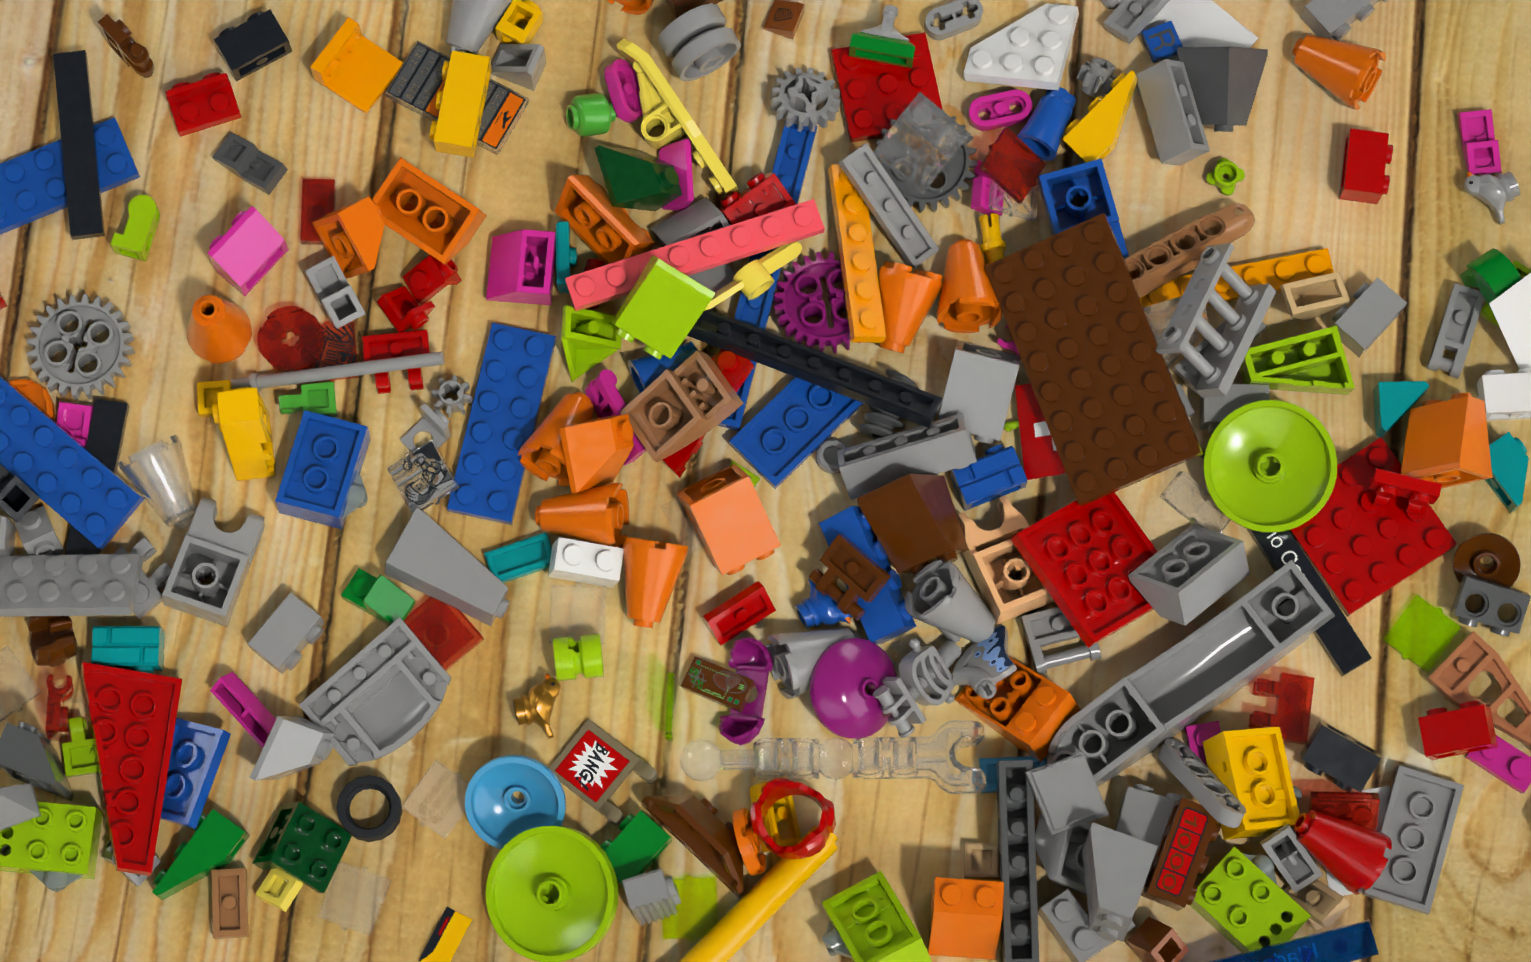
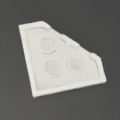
M1046 3L970 48L964 69L965 81L1059 90L1079 16L1078 6Z

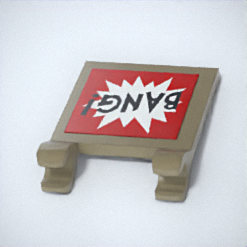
M589 719L549 767L560 783L597 810L615 826L620 825L625 817L622 811L608 802V800L628 775L634 771L648 784L654 783L658 777L656 770L651 765L637 757Z

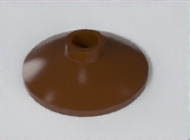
M1479 533L1467 538L1459 545L1453 559V570L1459 583L1461 582L1462 575L1466 574L1511 587L1517 580L1521 567L1520 556L1516 547L1507 538L1495 533ZM1483 556H1490L1493 561L1489 564H1483L1480 559Z

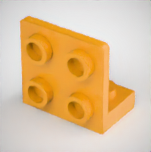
M348 17L311 65V70L315 81L363 113H368L401 70L403 64L402 61L364 37L359 23Z

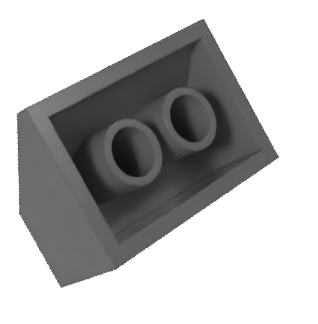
M19 721L18 725L15 726L7 722L0 737V769L12 778L27 784L31 783L32 786L72 801L73 791L57 751L49 745L51 740L45 738V735L38 732V729L32 725Z

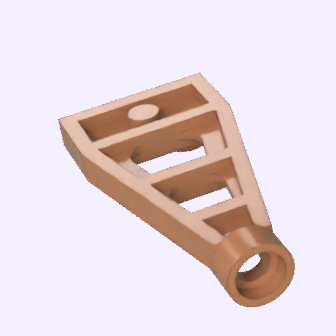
M1473 631L1428 677L1427 681L1446 699L1459 708V704L1469 701H1479L1480 705L1484 704L1491 708L1494 727L1525 744L1531 750V702L1499 654ZM1484 671L1493 675L1501 689L1499 698L1492 703L1482 702L1468 691L1469 684ZM1506 699H1513L1525 713V719L1521 724L1512 725L1498 715L1497 709Z

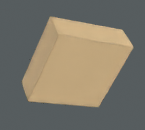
M965 843L964 878L997 879L998 844Z

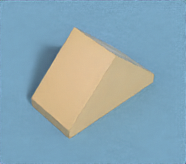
M1340 271L1280 286L1290 316L1304 321L1311 320L1350 302Z

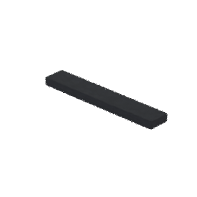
M85 50L53 54L70 236L72 240L105 236L87 53Z
M95 399L86 449L117 474L130 406L128 403ZM70 525L65 555L101 554L102 549L97 548Z

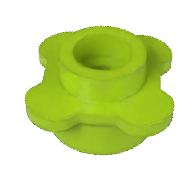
M1221 158L1217 161L1215 170L1207 174L1206 180L1209 185L1217 186L1221 189L1222 194L1229 196L1234 193L1236 184L1244 180L1245 172L1227 158ZM1224 174H1227V175L1229 176V178H1228V179H1224V178H1223V175H1224Z

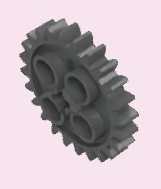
M931 107L927 108L925 116H921L918 108H914L913 118H909L905 112H902L901 124L891 119L889 123L893 131L882 129L881 134L886 141L877 140L875 146L882 150V152L874 153L875 156L881 161V165L905 200H907L909 206L912 207L913 203L918 204L919 213L923 212L926 204H929L932 212H936L938 202H941L945 208H948L950 206L948 197L959 201L961 197L957 189L967 192L970 187L964 182V179L973 180L975 178V175L968 171V168L978 165L977 161L969 159V156L977 152V148H967V144L973 137H963L961 135L966 126L961 125L955 128L953 126L956 119L955 116L951 117L948 121L943 120L944 110H941L937 117H933ZM911 132L921 134L924 140L923 145L912 147L907 142V135ZM934 133L936 134V140L929 156V160L933 164L928 163L919 187H915L914 181L921 165V160L917 157L923 156L930 135ZM940 143L950 144L953 147L954 155L950 158L941 157L938 154L937 146ZM901 162L910 164L913 169V175L907 178L899 176L896 171V165ZM930 173L939 174L943 178V186L937 189L930 187L926 180L927 175Z

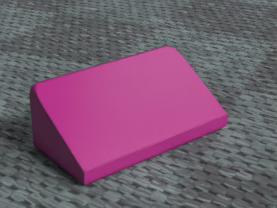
M690 139L675 142L659 150V159L674 166L683 194L662 207L663 210L682 211L694 200Z

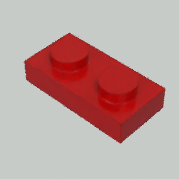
M757 581L703 615V618L715 640L721 646L775 612L776 609L764 586Z

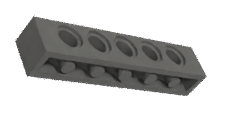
M1033 760L998 761L996 764L1000 882H1004L1001 922L1002 962H1039L1034 793L1025 773L1033 769Z

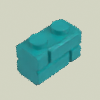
M93 626L91 663L154 674V671H163L164 630L161 626Z

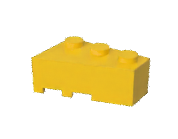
M257 387L217 392L218 403L212 404L213 418L215 424L218 423L219 432L223 433L236 480L242 481L276 476L270 414Z

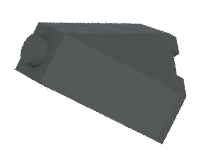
M1177 47V55L1180 62H1184L1202 125H1214V132H1233V126H1246L1268 56V49Z

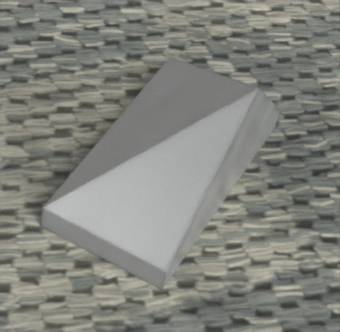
M31 783L0 788V831L42 816Z

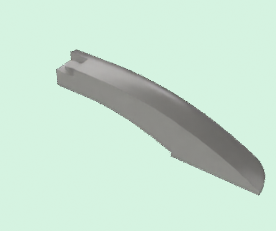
M1293 560L1289 561L1219 615L1140 669L1122 678L1066 721L1050 744L1047 764L1083 752L1097 787H1099L1161 746L1166 739L1174 737L1184 730L1186 726L1193 724L1309 639L1310 634L1335 616Z

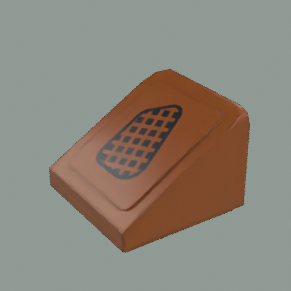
M774 0L763 29L793 40L804 14L805 5L798 2Z

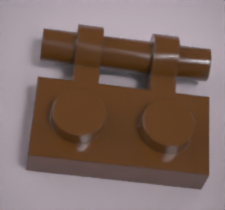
M106 14L98 21V24L108 45L137 74L144 78L151 77L154 71V63L146 47L132 39L130 36L132 34L131 31L120 19L115 22Z
M838 534L819 559L828 568L825 574L816 568L809 575V579L816 584V589L822 595L827 594L838 604L837 608L843 614H850L855 620H859L865 613V610L857 604L859 597L866 602H872L891 578L885 570L844 534ZM838 578L850 587L846 593L836 585Z

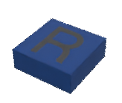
M1172 21L1144 30L1141 33L1153 63L1177 55V47H1183Z

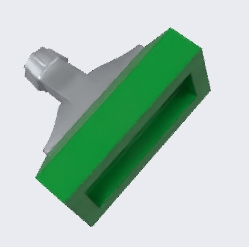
M884 6L882 12L884 17L881 25L852 34L849 56L912 68L915 46L894 27L895 18L898 17V8L896 6Z

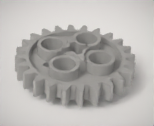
M87 294L83 295L81 302H77L74 295H70L69 304L67 305L59 298L57 299L58 309L54 310L47 305L46 310L49 316L45 318L37 315L36 318L41 326L30 327V331L36 336V338L27 340L29 347L35 349L27 353L28 358L35 361L30 367L34 372H40L37 378L41 383L48 381L47 387L51 392L59 386L61 397H65L69 390H71L75 400H78L81 391H84L88 399L92 398L93 389H97L101 395H104L103 385L107 383L115 388L116 384L112 378L115 376L125 378L120 368L122 366L131 367L132 365L130 360L125 357V355L135 354L133 347L126 345L135 341L131 333H126L131 326L128 321L121 322L124 318L121 311L113 313L115 307L111 302L102 308L103 301L99 296L95 298L93 303H90ZM93 321V324H91L87 330L86 326L88 322ZM69 322H79V326L74 332L68 333L64 331L65 326ZM103 331L110 333L106 341L102 343L95 342V337L98 333ZM85 342L86 345H87V347H86V348L80 347L79 350H78V352H77L76 349H75V346H76V345H77V346H82L83 343ZM58 351L67 352V356L63 361H52L54 354ZM87 362H98L94 371L89 373L83 372V367ZM75 363L74 371L72 373H69L68 371L72 368V366Z

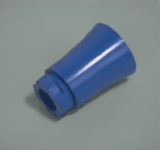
M1059 87V90L1047 89L1027 123L1015 137L1017 146L1025 153L1037 159L1045 161L1054 160L1066 125L1073 113L1072 109L1076 103L1075 97Z
M689 341L679 346L671 359L663 355L661 360L649 355L629 360V371L639 394L665 370L674 371L697 350L693 343Z

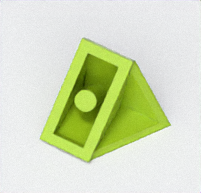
M563 306L561 339L571 382L615 351L621 349L622 337L615 333L618 327L612 323L615 315L587 309L575 312L573 306Z

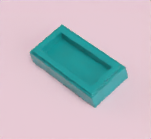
M545 532L486 552L484 555L490 572L501 582L506 583L549 568L552 546L548 534Z

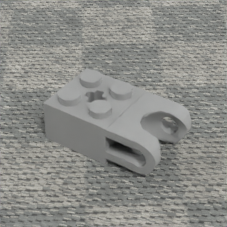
M203 497L196 509L187 535L184 537L164 588L162 598L164 606L227 627L262 537L265 522L263 516L250 514L239 530L232 533L223 532L215 526L217 516L216 501ZM206 576L212 577L211 584L201 585L200 579L205 581Z

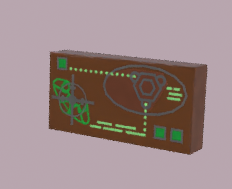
M694 657L681 687L686 691L742 713L756 683L745 676Z

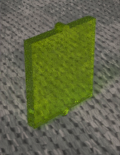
M1416 595L1382 641L1402 654L1403 660H1410L1428 673L1461 626L1443 614L1442 608H1435L1419 595Z
M668 673L665 733L666 740L673 741L676 683L675 673Z
M687 875L685 879H673L680 895L681 904L676 905L678 911L676 916L671 914L670 918L664 917L662 920L663 940L688 939L692 942L695 938H703L718 923L716 877L692 878L690 875Z

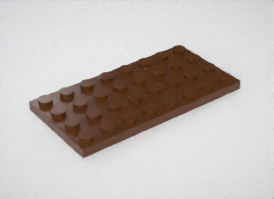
M1105 213L984 266L1080 506L1203 455L1163 354L1155 351L1158 341Z

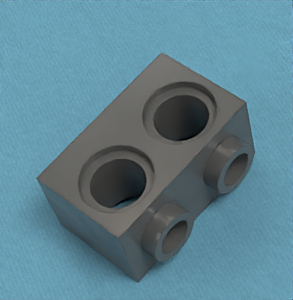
M1463 574L1451 612L1459 616L1457 621L1459 623L1472 627H1477L1478 622L1491 626L1490 632L1509 637L1510 632L1520 633L1531 596L1527 592ZM1471 594H1479L1483 600L1481 607L1474 611L1466 609L1465 601L1467 597ZM1505 603L1513 604L1515 609L1514 615L1508 620L1499 619L1497 614L1499 607Z

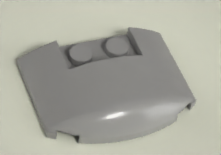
M399 617L301 702L299 706L314 724L334 733L331 739L333 747L349 766H354L360 762L377 760L394 752L420 732L441 705L447 684L450 685L451 677L402 618Z

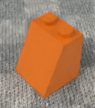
M1457 393L1451 395V400H1427L1422 402L1421 407L1410 409L1401 474L1442 484L1441 489L1493 478L1485 402L1471 397L1470 393Z
M736 464L728 466L676 492L714 567L721 575L738 573L745 568L744 564L754 559L762 560L768 558L775 552L774 549L781 546L750 477Z
M935 877L931 888L928 954L931 956L995 960L1003 915L1004 882Z

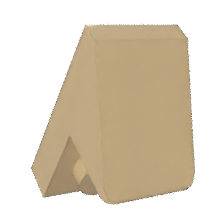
M1317 879L1294 893L1290 885L1283 890L1311 915L1307 922L1316 930H1320L1322 927L1328 929L1350 906L1345 897Z

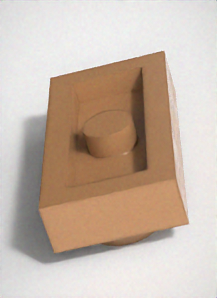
M247 869L211 870L213 938L249 937Z

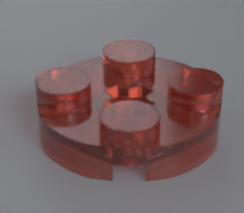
M297 306L278 308L267 316L268 320L263 324V327L260 326L257 335L259 350L264 359L275 370L285 372L303 370L320 359L324 346V332L317 318L304 311L303 308ZM289 332L299 336V340L293 346L283 344V340L287 339V333Z

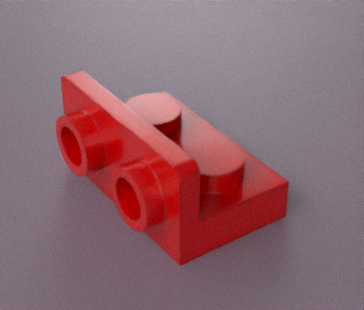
M210 73L205 75L200 81L193 83L181 82L165 92L180 137L242 118L227 73Z
M760 172L746 182L748 188L738 194L737 191H734L721 201L723 207L719 210L723 213L728 223L733 225L796 205V203L775 173L764 175Z

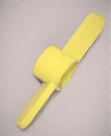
M796 241L780 246L761 259L753 260L742 267L734 275L732 282L715 292L714 297L704 311L713 308L739 290L743 292L748 300H753L762 295L774 283V279L770 274L798 257L801 253L802 245Z

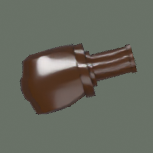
M30 616L26 624L29 631L32 632L31 652L37 666H60L76 655L77 641L70 616Z

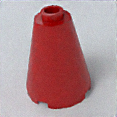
M1311 810L1307 814L1302 813L1294 824L1296 840L1348 891L1355 895L1360 894L1358 889L1361 887L1368 890L1379 878L1388 862V859L1383 855L1386 847L1390 850L1392 849V841L1390 837L1382 832L1315 810Z

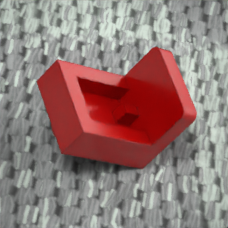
M431 255L427 256L403 276L418 304L428 302L447 285H457L462 281L457 273L458 268L452 259L448 263L443 264Z
M406 286L383 294L377 301L399 333L411 327L413 330H417L429 321L428 315L435 308L432 301L419 306Z

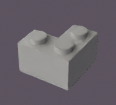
M1069 889L1042 906L1038 911L1039 916L1072 962H1087L1116 942L1104 940L1097 935V932L1090 930L1089 916H1087ZM1131 921L1127 933L1136 926L1133 921Z

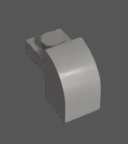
M334 256L305 270L319 301L335 329L366 314Z

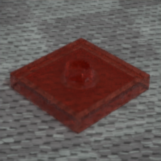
M432 596L411 612L404 620L445 671L450 669L484 640V637L459 609Z

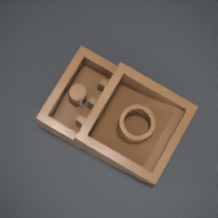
M696 350L674 371L665 370L622 409L620 413L629 415L633 432L652 459L658 462L702 437L744 403L711 357L706 353Z

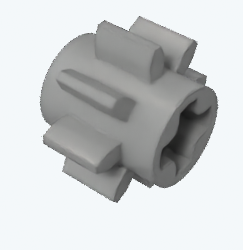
M1093 58L1092 62L1086 61L1085 65L1081 66L1076 79L1083 81L1081 90L1084 93L1097 98L1100 95L1103 97L1104 93L1108 94L1112 90L1110 85L1118 76L1113 75L1115 66L1111 62L1102 58Z
M456 375L452 377V380L446 382L440 378L441 386L439 390L431 391L434 398L440 399L435 403V409L441 410L444 408L448 418H451L452 414L458 411L464 415L465 403H473L472 396L464 394L470 389L469 383L465 382L460 385ZM451 392L453 395H457L458 399L453 401L451 398H447L446 394Z

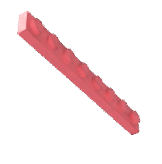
M812 199L567 277L565 282L576 312L629 295L652 255L689 276L824 233L825 228L815 200Z

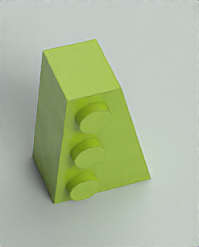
M1337 326L1251 347L1239 368L1244 384L1269 385L1270 390L1348 395L1355 389Z

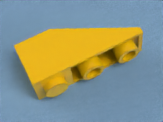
M1132 70L1127 75L1125 73L1120 74L1110 85L1112 90L1104 98L1101 95L1098 96L1088 106L1087 110L1089 113L1081 121L1078 118L1072 121L1064 130L1066 135L1062 138L1063 141L1085 163L1101 158L1103 160L1115 149L1138 80Z

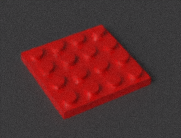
M1382 437L1338 464L1335 485L1324 507L1303 525L1289 530L1347 617L1457 546L1456 541L1430 505L1422 506L1420 514L1416 515L1405 512L1409 498L1400 496L1390 498L1387 507L1373 504L1376 490L1368 488L1371 476L1376 468L1401 474L1402 465Z
M1115 492L1083 506H1080L1077 500L1018 532L1011 539L1088 648L1153 610L1152 606L1130 582L1128 575L1158 551Z

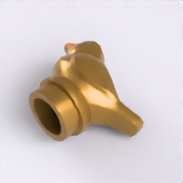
M545 674L544 681L532 687L528 695H520V698L512 700L518 725L527 724L529 726L534 722L544 730L549 739L554 737L550 727V717L555 699L561 689L560 683L555 678Z

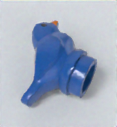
M808 579L810 596L809 598L802 599L801 603L795 606L796 612L805 628L818 627L821 623L833 625L838 621L851 623L852 616L850 614H843L837 608L838 604L827 594L822 595L816 589V584Z

